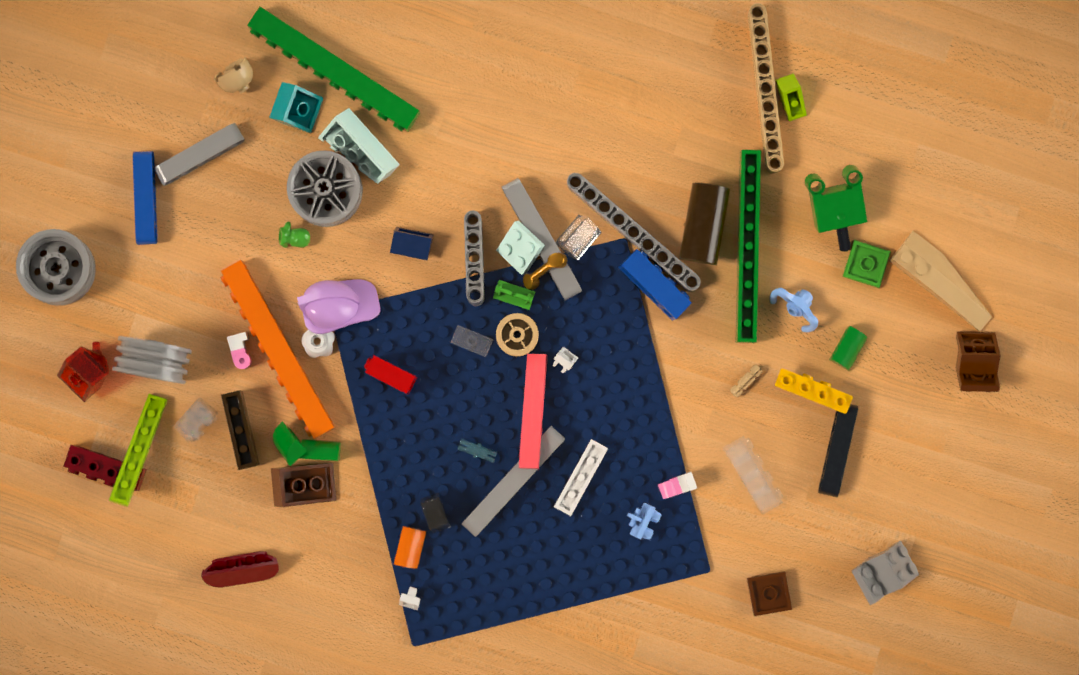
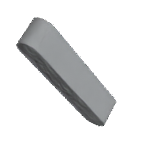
M236 123L230 124L157 165L154 170L162 185H168L238 146L245 139Z
M472 210L464 216L466 295L471 305L480 306L485 299L483 228L481 215L477 211ZM471 217L478 218V222L474 225L469 224L468 220ZM477 236L479 240L473 244L469 242V238ZM476 254L480 258L477 262H471L469 260L470 256ZM473 273H478L480 278L477 281H472L470 276ZM473 292H479L481 294V297L478 300H472L470 298Z

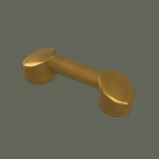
M563 253L551 254L544 265L532 274L524 275V286L527 289H536L539 286V277L551 268H564L566 266V255Z

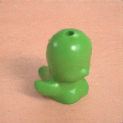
M286 222L284 227H280V246L287 248L290 244L293 247L305 248L310 243V233L304 228L290 229V222Z

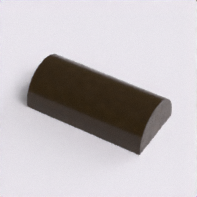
M692 183L679 259L717 266L730 194L729 188L708 183Z

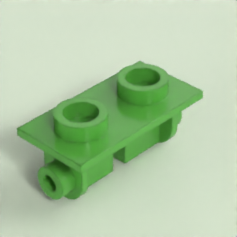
M499 280L493 298L530 310L535 292Z

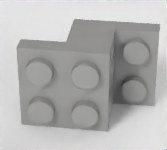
M901 541L894 543L887 550L867 558L851 571L870 605L876 603L885 595L903 588L919 575L916 565L912 562L906 547Z

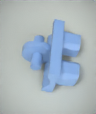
M644 503L641 510L636 508L634 515L628 512L627 516L632 518L629 526L633 527L630 535L638 539H651L653 530L647 527L649 521L657 523L661 517V514L655 510V507Z

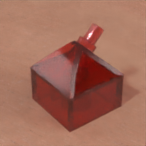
M93 342L92 350L82 346L64 360L57 374L83 402L101 388L109 373L107 360L102 355V351H100V343Z

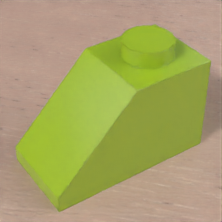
M790 74L776 79L778 94L788 121L807 116L801 86L795 75Z

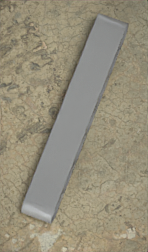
M519 178L502 186L501 188L520 222L545 245L539 254L543 263L547 262L551 254L561 253ZM568 264L564 268H551L548 270L565 301L582 292Z
M552 426L541 436L539 467L565 440ZM518 461L465 519L462 525L476 537L537 469H520Z

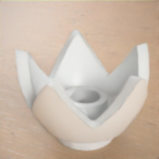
M307 330L303 334L301 342L310 358L332 354V344L335 340L333 332L316 334ZM317 337L321 339L319 345L314 343V339Z

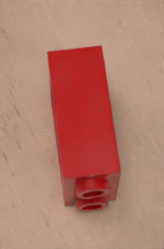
M375 355L373 358L369 357L364 366L366 368L365 373L408 395L417 380L416 376Z

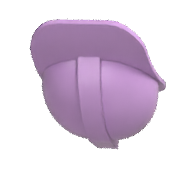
M366 280L319 281L309 286L303 296L297 297L307 329L316 334H326L351 324L369 321L380 314L377 290L373 284Z

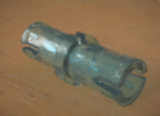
M461 439L460 444L462 445H459L457 449L474 455L473 457L476 459L479 457L494 463V457L498 453L497 451L482 447L480 443L477 445Z

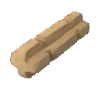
M754 365L750 369L751 372H747L737 382L738 385H734L730 389L735 397H739L743 393L742 390H746L756 380L755 377H759L763 373L760 367Z

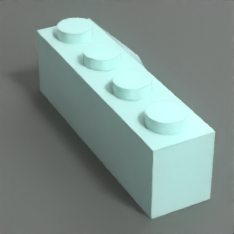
M350 108L335 116L318 137L322 142H328L331 145L330 148L335 152H341L346 156L347 160L359 166L358 169L377 184L389 177L400 165Z

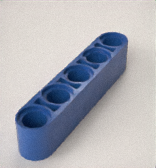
M153 151L133 152L135 237L137 245L157 244L155 158Z

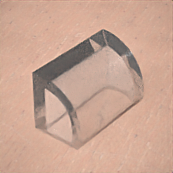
M578 215L555 243L567 255L575 260H579L602 232L589 217Z

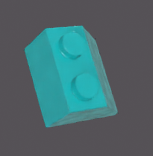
M282 82L269 118L284 125L311 133L323 97L297 85Z

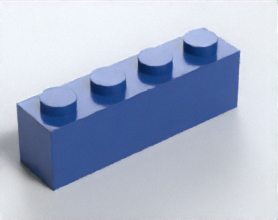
M636 249L618 268L672 321L676 320L692 303L689 300L690 297L684 291H679L675 287L676 283L670 277L666 278L662 274V269L657 264H652L644 251Z

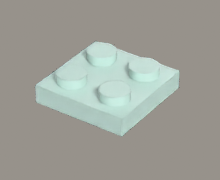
M515 221L496 251L521 275H525L545 245L520 221Z

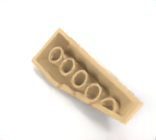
M911 232L889 260L979 332L992 317L947 258L916 232Z

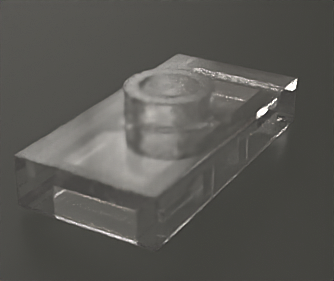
M457 325L450 343L487 357L493 339Z

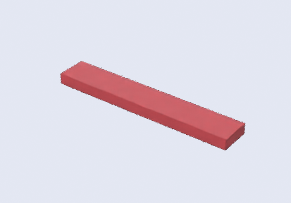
M527 354L519 456L520 469H539L547 368L546 354Z

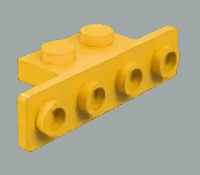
M780 369L775 382L776 387L841 413H847L853 396L831 388V384L825 381L816 382L813 380L814 377L803 373L801 376L786 369Z

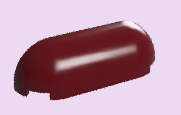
M265 551L212 560V564L205 570L203 569L201 577L209 586L218 588L268 580L278 573L279 565L276 557L274 558Z

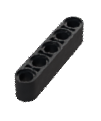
M850 404L846 414L839 411L835 413L818 489L820 494L838 497L858 413L857 405Z

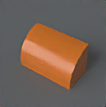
M403 526L394 565L413 569L418 568L426 531Z

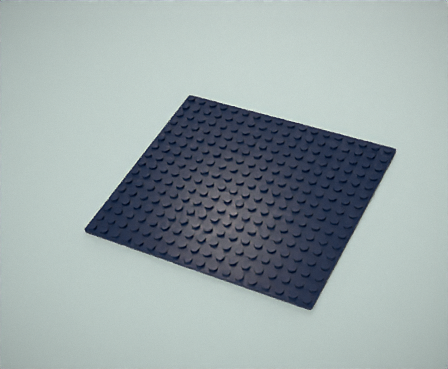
M622 238L563 253L566 255L567 264L582 289V292L566 301L548 271L539 277V286L536 289H528L535 292L530 310L494 299L493 296L499 280L527 289L523 284L524 275H521L513 266L484 273L485 299L480 306H473L468 302L466 278L379 299L380 314L376 318L334 330L400 597L402 593L407 595L409 588L413 587L417 589L416 597L420 598L418 610L402 606L413 646H420L690 578L710 571L691 491L663 499L658 484L683 475L686 471L640 290L618 268L630 255L626 239ZM542 259L535 260L527 274H532L544 265ZM479 274L470 276L472 281H477L480 278ZM473 292L470 298L472 300H478L481 297V294L479 292ZM520 313L530 317L538 328L537 344L528 354L547 355L542 435L552 426L565 440L475 537L462 523L519 461L527 354L524 356H511L505 353L497 343L496 329L504 317ZM517 331L513 336L519 338L521 333ZM562 347H565L578 357L570 370H566L564 373L561 372L563 369L561 364L558 363L555 367L553 366L554 357ZM375 355L416 376L417 380L409 395L365 373L366 368L364 366L368 358H373ZM592 439L608 448L570 516L555 508L554 505ZM644 503L655 507V510L661 514L659 522L649 521L647 527L653 530L650 540L638 539L630 535L633 527L629 526L632 518L628 517L627 514L629 512L634 515L636 508L641 510ZM403 526L426 531L417 569L394 565Z

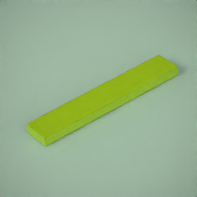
M148 394L110 495V502L126 507L129 506L167 404V399Z

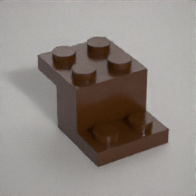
M957 332L958 355L956 372L960 391L999 392L998 368L1001 355L995 332Z

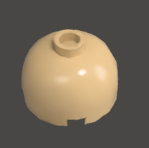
M244 57V59L241 58L227 66L223 75L219 72L214 77V80L222 90L229 93L239 91L241 94L249 89L248 84L252 81L253 70L246 57Z

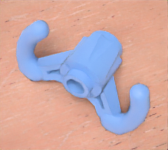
M776 288L771 292V304H776L777 296H780L788 302L786 306L790 315L794 317L803 316L810 323V325L802 326V332H812L818 327L819 321L809 308L813 300L810 292L802 289L794 295L787 292L784 288Z

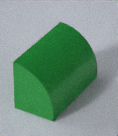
M848 326L829 360L850 371L868 337L852 326Z
M282 421L273 433V443L289 466H291L307 452V449L295 433Z
M302 439L301 443L307 449V452L300 459L340 461L341 442Z

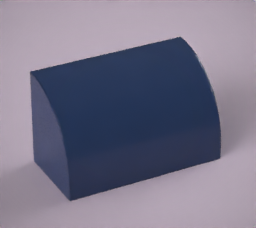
M396 227L393 233L390 253L428 260L434 234Z

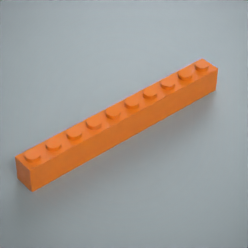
M239 260L221 270L223 274L220 277L226 287L229 285L232 291L230 293L234 303H239L241 307L239 312L242 318L249 321L251 326L248 328L253 337L257 336L260 341L258 347L262 353L266 352L269 357L267 363L271 370L275 369L279 375L276 379L281 387L285 386L288 392L285 395L290 404L294 402L297 408L295 410L299 420H304L306 424L304 429L307 435L316 439L336 428L244 262Z

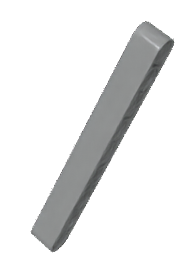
M573 173L569 175L567 187L571 192L636 248L644 251L651 261L657 264L685 290L692 292L698 289L701 281L695 272L581 174ZM578 178L581 181L580 186H571V179ZM588 190L594 191L595 198L592 200L586 199L585 192ZM607 203L610 209L608 212H602L599 209V205ZM621 215L624 218V223L621 225L615 224L614 217ZM632 227L636 228L639 235L631 237L628 234V230ZM650 240L653 243V248L650 250L644 249L643 242ZM663 252L667 255L668 259L666 262H660L657 259V255ZM679 265L682 268V273L680 275L673 274L672 266ZM690 277L694 278L697 282L693 288L686 284V280Z

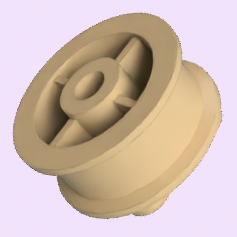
M520 313L510 314L504 317L497 326V343L505 353L511 356H524L535 348L538 341V328L535 322L527 315ZM517 331L521 333L519 338L513 336Z

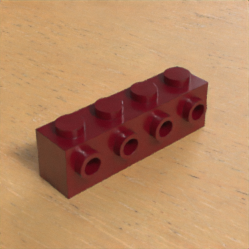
M70 445L63 467L68 468L67 472L79 475V472L86 474L85 478L97 481L98 478L104 480L105 485L114 487L123 461L77 445ZM142 468L134 491L140 490L147 469Z

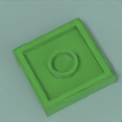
M854 240L842 277L880 288L891 251Z

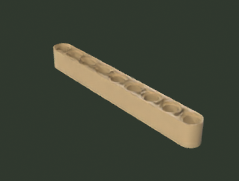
M756 3L751 6L748 12V23L765 168L769 173L775 174L783 168L784 158L767 11L763 4ZM758 9L762 12V16L759 18L755 17L752 11ZM761 28L764 31V35L757 36L754 30ZM764 47L766 54L759 55L756 49ZM762 65L766 66L769 70L768 73H760L759 67ZM761 85H769L771 91L764 93L761 90ZM763 104H771L773 111L766 112L763 109ZM772 122L775 125V130H767L765 123ZM768 141H775L777 149H769ZM770 160H777L779 168H771Z

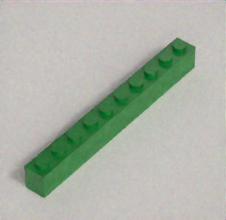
M262 7L258 8L247 26L251 29L250 33L257 38L263 37L266 39L265 43L274 49L277 46L283 50L281 53L287 58L291 59L294 57L298 60V65L306 70L309 67L314 71L313 74L321 80L326 78L330 81L329 85L336 90L343 89L346 91L345 95L353 101L358 99L362 102L361 106L369 111L371 109L378 112L377 116L382 120L387 121L389 119L394 123L393 127L397 130L408 132L420 115V110Z
M741 150L736 343H757L761 150Z

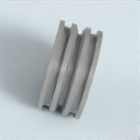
M316 151L302 157L291 169L287 180V195L294 210L304 220L316 226L332 227L346 222L355 214L362 200L363 187L358 172L349 160L332 151ZM320 166H323L325 168V172L323 174H320L318 172V168ZM338 173L343 174V178L341 180L336 179V175ZM304 179L310 180L309 186L303 184ZM324 183H326V186L329 189L328 191L325 190L324 193H322L320 186H324ZM341 192L346 193V197L344 199H341L339 197V194ZM313 198V204H307V199ZM330 204L332 209L326 211L325 205Z
M48 229L32 235L22 245L16 260V273L20 284L32 297L46 304L62 306L78 301L89 291L95 278L96 266L93 254L84 242L69 232ZM62 246L66 247V251L64 253H60L59 248ZM46 250L47 255L41 257L40 253ZM75 260L79 262L78 267L72 266V263ZM57 265L62 267L61 269H59V273L54 271V269L57 268ZM39 268L41 271L40 275L36 276L34 273L35 269ZM71 278L73 280V284L71 286H68L66 283V279ZM52 282L54 287L52 290H49L47 285Z
M118 337V340L122 342L121 346L116 347V350L121 352L122 356L114 357L117 367H112V371L179 384L186 383V380H182L183 374L187 375L188 371L182 368V364H189L190 359H186L187 354H191L192 350L154 340Z

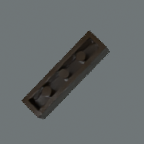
M238 390L222 394V402L238 470L260 466L243 391Z

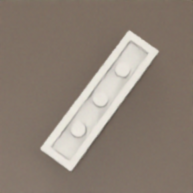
M592 439L590 440L554 505L555 508L570 516L572 515L608 448Z

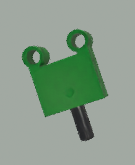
M848 165L842 171V176L847 182L845 184L825 188L824 181L815 173L809 174L804 182L809 191L816 230L818 233L836 230L839 249L842 252H847L851 249L847 227L867 222L861 185L863 175L854 165ZM856 172V176L853 179H849V175ZM819 181L816 187H811L813 182Z

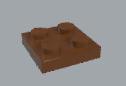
M785 571L747 578L753 616L792 610Z

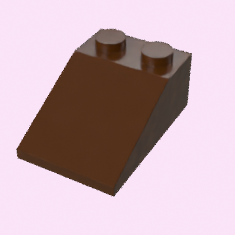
M333 463L271 468L274 507L336 501Z

